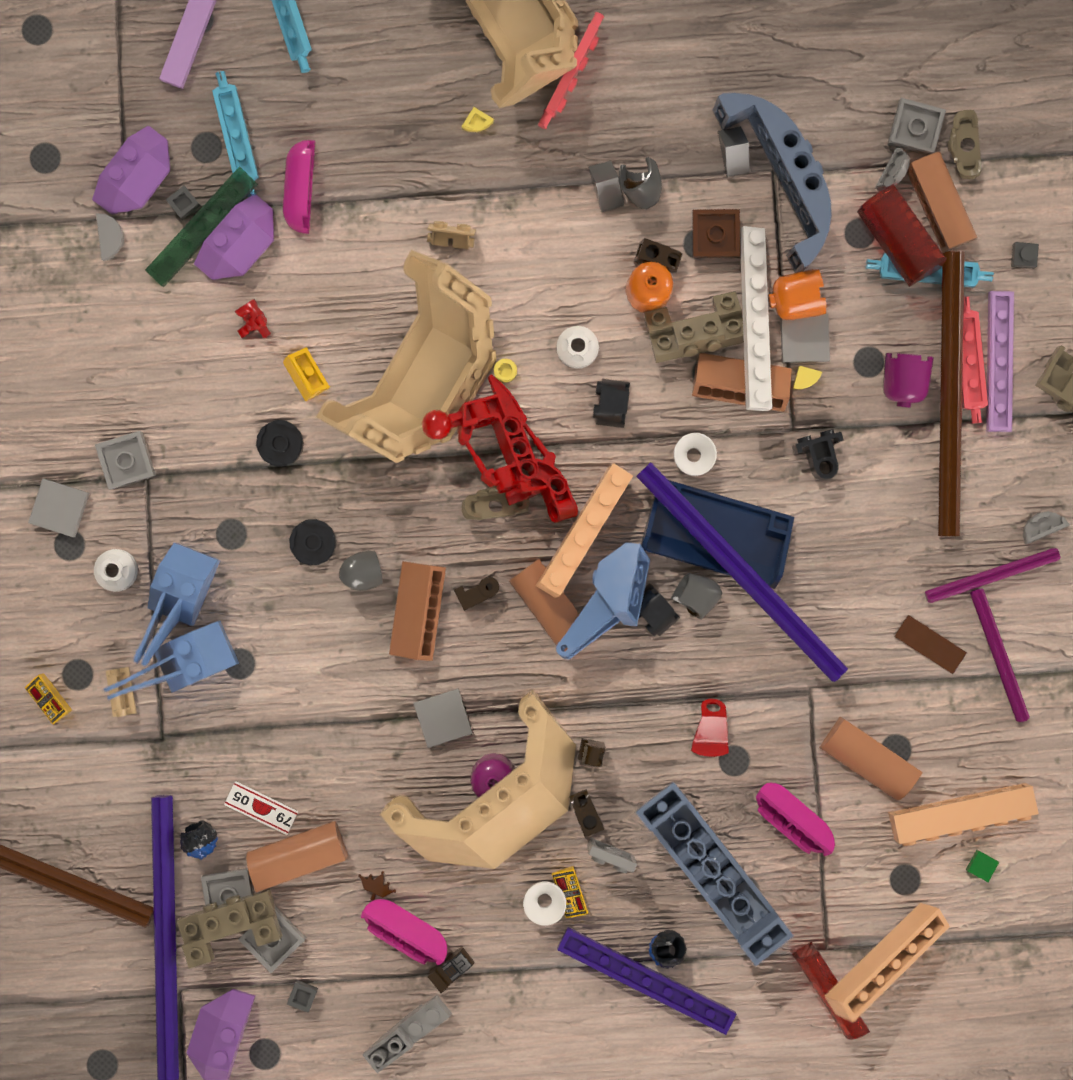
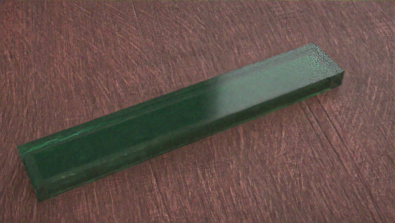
M239 166L145 271L162 287H165L200 249L206 238L233 207L242 202L258 183Z

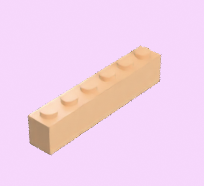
M614 463L607 468L535 586L554 598L562 594L633 475Z
M1027 783L888 812L894 840L902 844V846L914 845L917 840L925 839V841L938 840L940 835L948 834V836L961 835L963 830L968 829L980 831L984 830L986 825L991 824L1003 826L1007 825L1009 820L1026 821L1032 819V815L1039 814L1033 786Z
M920 903L825 995L836 1015L854 1022L950 927L939 908Z

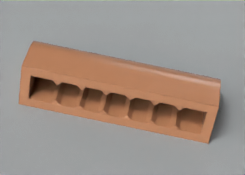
M936 152L911 162L907 174L942 253L977 239L976 232L941 153Z
M699 353L692 396L746 405L744 360ZM770 365L771 410L784 412L790 398L792 368Z
M538 559L509 580V582L557 646L577 619L579 613L564 592L559 597L554 598L535 586L546 569Z
M402 561L390 655L433 661L446 567Z
M839 717L819 747L897 801L904 798L910 792L923 773L842 717Z
M333 821L247 852L246 860L255 892H259L345 861L348 854L337 823Z

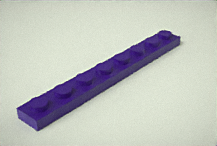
M567 927L557 947L558 951L727 1035L737 1015L736 1011Z

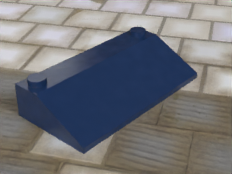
M670 481L771 588L775 589L783 577L794 517ZM654 496L641 542L644 551L731 576Z

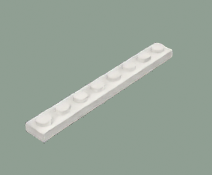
M743 226L740 229L746 410L769 411L772 409L765 228Z

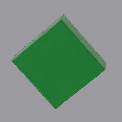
M976 849L966 871L989 883L999 861Z

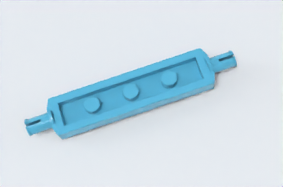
M271 0L291 61H298L301 73L309 72L311 69L306 57L312 49L296 1Z
M220 71V73H215L219 87L212 90L234 181L236 184H243L246 197H250V194L254 196L256 194L252 181L258 179L259 176L237 87L228 84L225 71Z
M884 253L881 260H866L867 265H865V269L879 270L880 278L942 285L943 259ZM964 261V287L973 288L979 280L993 281L991 276L994 275V272L980 271L978 263Z

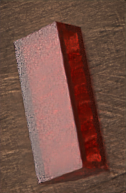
M894 184L872 196L858 209L857 213L909 287L941 269L947 260Z
M810 942L792 954L845 1038L853 1040L870 1033L860 1016L852 1022L836 1015L825 995L838 981L814 944Z

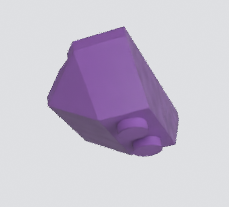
M150 126L128 137L99 175L92 200L111 215L143 208L170 172L168 140Z
M257 195L250 196L235 205L203 242L194 265L212 280L244 276L274 241L273 209Z
M231 989L201 1007L186 1054L203 1080H229L255 995Z

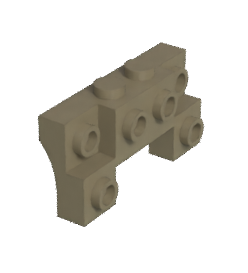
M736 291L713 296L715 312L671 322L667 307L644 312V319L656 363L682 357H693L699 353L714 352L720 348L744 343L742 309Z
M1061 345L1055 349L1044 366L1046 369L1035 386L1051 395L1052 400L1057 402L1058 408L1073 413V356L1065 352V347Z
M263 890L242 898L239 895L227 898L225 900L226 903L217 905V902H213L203 906L201 911L180 917L177 920V924L184 943L182 949L188 968L190 969L213 961L215 957L210 944L211 941L252 929L257 947L280 940L283 935L277 919L271 890Z

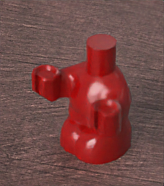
M255 299L234 311L246 322L242 328L237 330L241 338L248 335L252 330H258L263 339L271 334L266 326L267 318L264 312L259 309Z

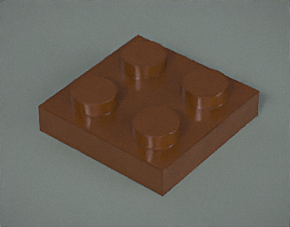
M740 209L692 210V258H739Z

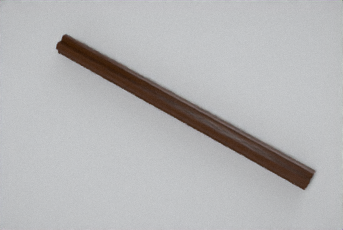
M946 251L943 253L938 536H960L964 251Z
M0 845V869L144 928L149 926L154 915L152 906Z

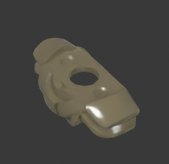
M963 110L955 114L950 139L947 142L948 151L951 152V156L962 179H974L981 174L982 162L978 118L974 110ZM964 139H971L975 146L973 150L966 152L961 149V142Z
M488 486V488L479 490L475 495H469L463 500L462 513L466 519L474 520L516 516L528 512L530 502L529 499L509 506L505 493L499 494L496 486L491 488ZM491 501L500 502L502 510L500 512L491 511L489 503Z

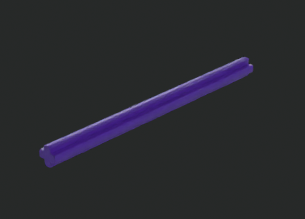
M650 462L636 477L832 682L840 679L848 670L842 661Z
M156 795L151 797L157 1080H179L173 796Z

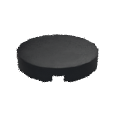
M275 420L269 422L261 428L257 435V451L261 458L272 466L284 467L291 465L299 459L303 452L304 440L302 433L295 425L288 421Z
M307 519L299 523L292 530L289 538L290 550L294 557L306 565H320L327 562L334 555L337 546L336 535L333 529L326 522L318 519Z

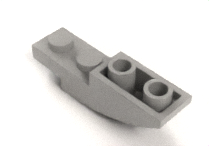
M438 995L434 996L424 1005H419L388 1030L363 1053V1057L376 1073H379L410 1050L414 1043L447 1020L452 1014Z

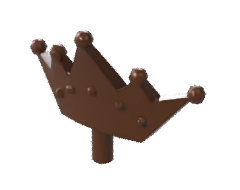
M384 871L374 880L372 874L367 879L361 876V874L358 875L364 890L372 893L370 898L372 901L375 900L376 895L384 898L391 893H396L395 889H389L390 882L384 885Z

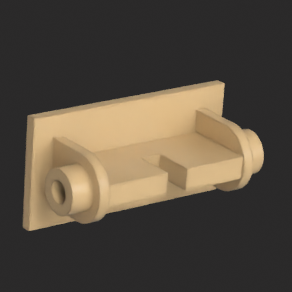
M434 221V224H429L427 230L432 231V233L427 235V242H431V245L448 247L449 238H452L453 248L468 250L469 247L474 248L475 238H470V236L475 235L476 229H471L470 225L457 224V227L447 226L448 223L444 221Z
M129 667L106 671L108 686L131 676ZM132 680L110 690L109 695L131 687ZM133 692L110 699L113 717L137 713Z

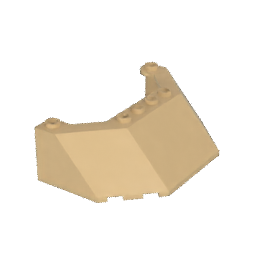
M465 0L471 9L473 17L477 19L482 27L484 35L493 45L496 55L503 62L501 83H496L491 88L492 99L499 108L518 103L577 66L574 52L578 46V37L575 35V30L578 28V20L566 0Z
M413 250L407 256L403 270L405 275L415 282L418 315L373 394L345 406L335 400H329L322 405L316 416L323 422L395 463L403 461L404 457L413 453L417 455L429 450L436 443H445L451 440L457 427L451 428L450 433L445 438L433 440L422 431L423 417L432 410H441L447 414L458 412L465 402L472 401L496 361V351L492 347L494 325L493 320L490 319L489 307L492 306L491 297L447 263Z
M532 689L519 702V716L529 728L525 762L450 821L426 819L413 801L405 795L396 796L388 802L380 815L397 836L428 861L495 869L568 811L576 744Z

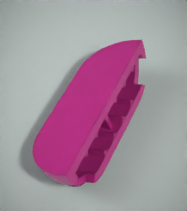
M304 140L296 143L287 154L285 166L283 216L290 228L305 234H309L315 140Z
M767 783L760 788L756 795L759 806L758 812L768 822L808 854L811 851L823 853V856L833 853L835 847L833 833L819 816L786 788L777 783Z
M377 899L366 905L362 911L361 918L365 919L369 925L367 930L421 964L425 965L428 961L436 962L437 965H440L444 962L447 955V944L443 935L437 929L389 900Z

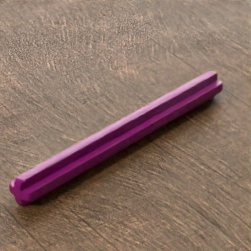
M1052 548L925 591V597L928 603H933L1058 561L1061 556L1057 548Z
M975 589L970 592L1015 719L1017 722L1027 721L1030 719L984 589Z

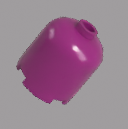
M886 353L883 378V393L885 397L897 402L896 406L911 408V403L923 401L929 392L934 357L927 356V361L921 360V355L897 353V358H892V353Z
M497 753L486 754L477 760L472 767L470 777L471 787L477 798L492 788L489 784L494 786L495 781L498 783L516 769L511 760Z

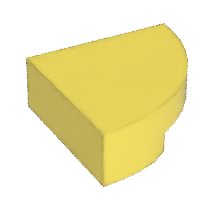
M473 107L463 123L462 129L469 132H480L491 126L494 119Z
M799 366L792 389L802 390L814 385L819 380L822 372Z

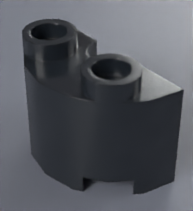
M603 378L602 382L597 381L596 395H600L599 405L594 404L592 417L597 419L596 425L624 428L630 382Z
M649 583L644 590L639 618L642 616L648 623L645 625V628L653 637L657 634L660 637L680 619V616Z

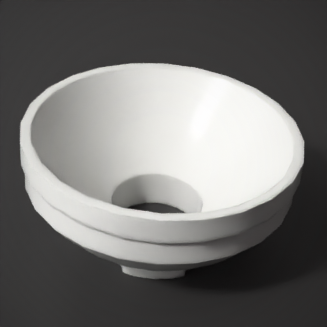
M573 326L563 331L559 336L556 349L562 363L570 368L581 369L589 366L596 359L599 343L595 334L588 328ZM574 339L584 341L585 348L583 351L575 352L572 350L571 343Z
M687 434L675 445V463L685 474L691 476L703 475L715 464L717 458L716 447L713 441L704 434ZM695 448L700 452L701 456L697 462L688 460L687 452L689 449Z
M108 550L101 554L95 562V579L106 590L113 592L126 590L137 578V563L134 557L125 550ZM111 563L116 564L119 569L117 576L113 578L106 574V567Z
M548 881L532 885L527 890L523 900V907L527 917L538 925H551L559 921L566 910V898L562 889ZM542 894H548L552 898L551 904L547 907H542L538 903V897Z

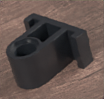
M833 429L821 432V437L812 439L811 435L797 439L798 444L792 445L794 455L803 452L802 448H805L811 472L819 480H827L834 477L839 469L832 439H834V443L844 441L842 432L834 433ZM822 462H826L829 465L830 470L828 474H823L820 471L819 466Z

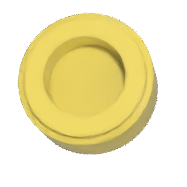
M501 359L494 366V375L500 382L509 383L515 379L517 367L512 360Z

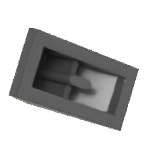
M741 126L718 131L726 177L750 173L749 142Z
M607 161L588 167L601 212L624 206L619 177L612 162Z

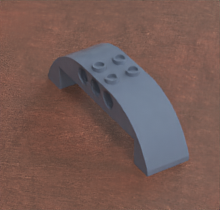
M723 93L717 97L712 110L722 130L728 129L746 119L749 120L808 236V239L794 245L786 254L794 272H802L820 252L830 229L832 216L831 199L827 184L822 175L824 173L822 165L819 161H815L810 142L807 139L804 140L796 124L776 105L750 94Z
M674 782L635 811L734 935L740 947L755 966L794 937L760 890Z

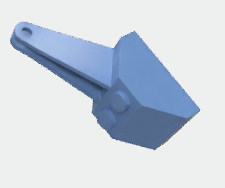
M626 542L598 563V568L594 571L592 578L593 584L597 589L557 644L556 651L563 659H571L620 621L623 625L637 627L650 564V558L640 544Z
M173 543L159 564L150 586L148 609L153 610L154 614L134 656L133 661L135 663H139L143 657L141 665L147 666L152 656L179 621L190 626L195 625L220 563L219 559L179 543ZM162 615L168 616L150 643Z
M217 621L161 645L155 652L158 662L103 690L107 692L160 665L164 676L123 689L107 696V699L110 700L167 681L171 693L235 666L239 662L221 621Z

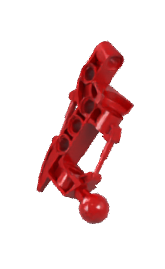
M492 374L489 375L488 380L494 395L465 402L458 412L447 414L441 410H432L423 417L422 431L433 440L445 438L450 433L451 428L458 427V442L460 445H466L473 457L474 463L482 474L481 480L490 488L496 486L499 494L505 493L509 506L541 494L547 507L549 518L553 523L578 515V507L571 494L568 482L561 471L554 466L555 454L549 452L541 440L535 436L526 424L527 416L523 413L517 400ZM492 425L507 466L496 470L494 468L486 469L482 460L477 456L469 443L474 429ZM505 426H508L512 430V433L508 432ZM525 430L544 456L542 460L535 458ZM513 447L517 448L520 451V454H517L513 450ZM522 469H525L529 476L524 475ZM551 484L557 488L558 492L551 488Z

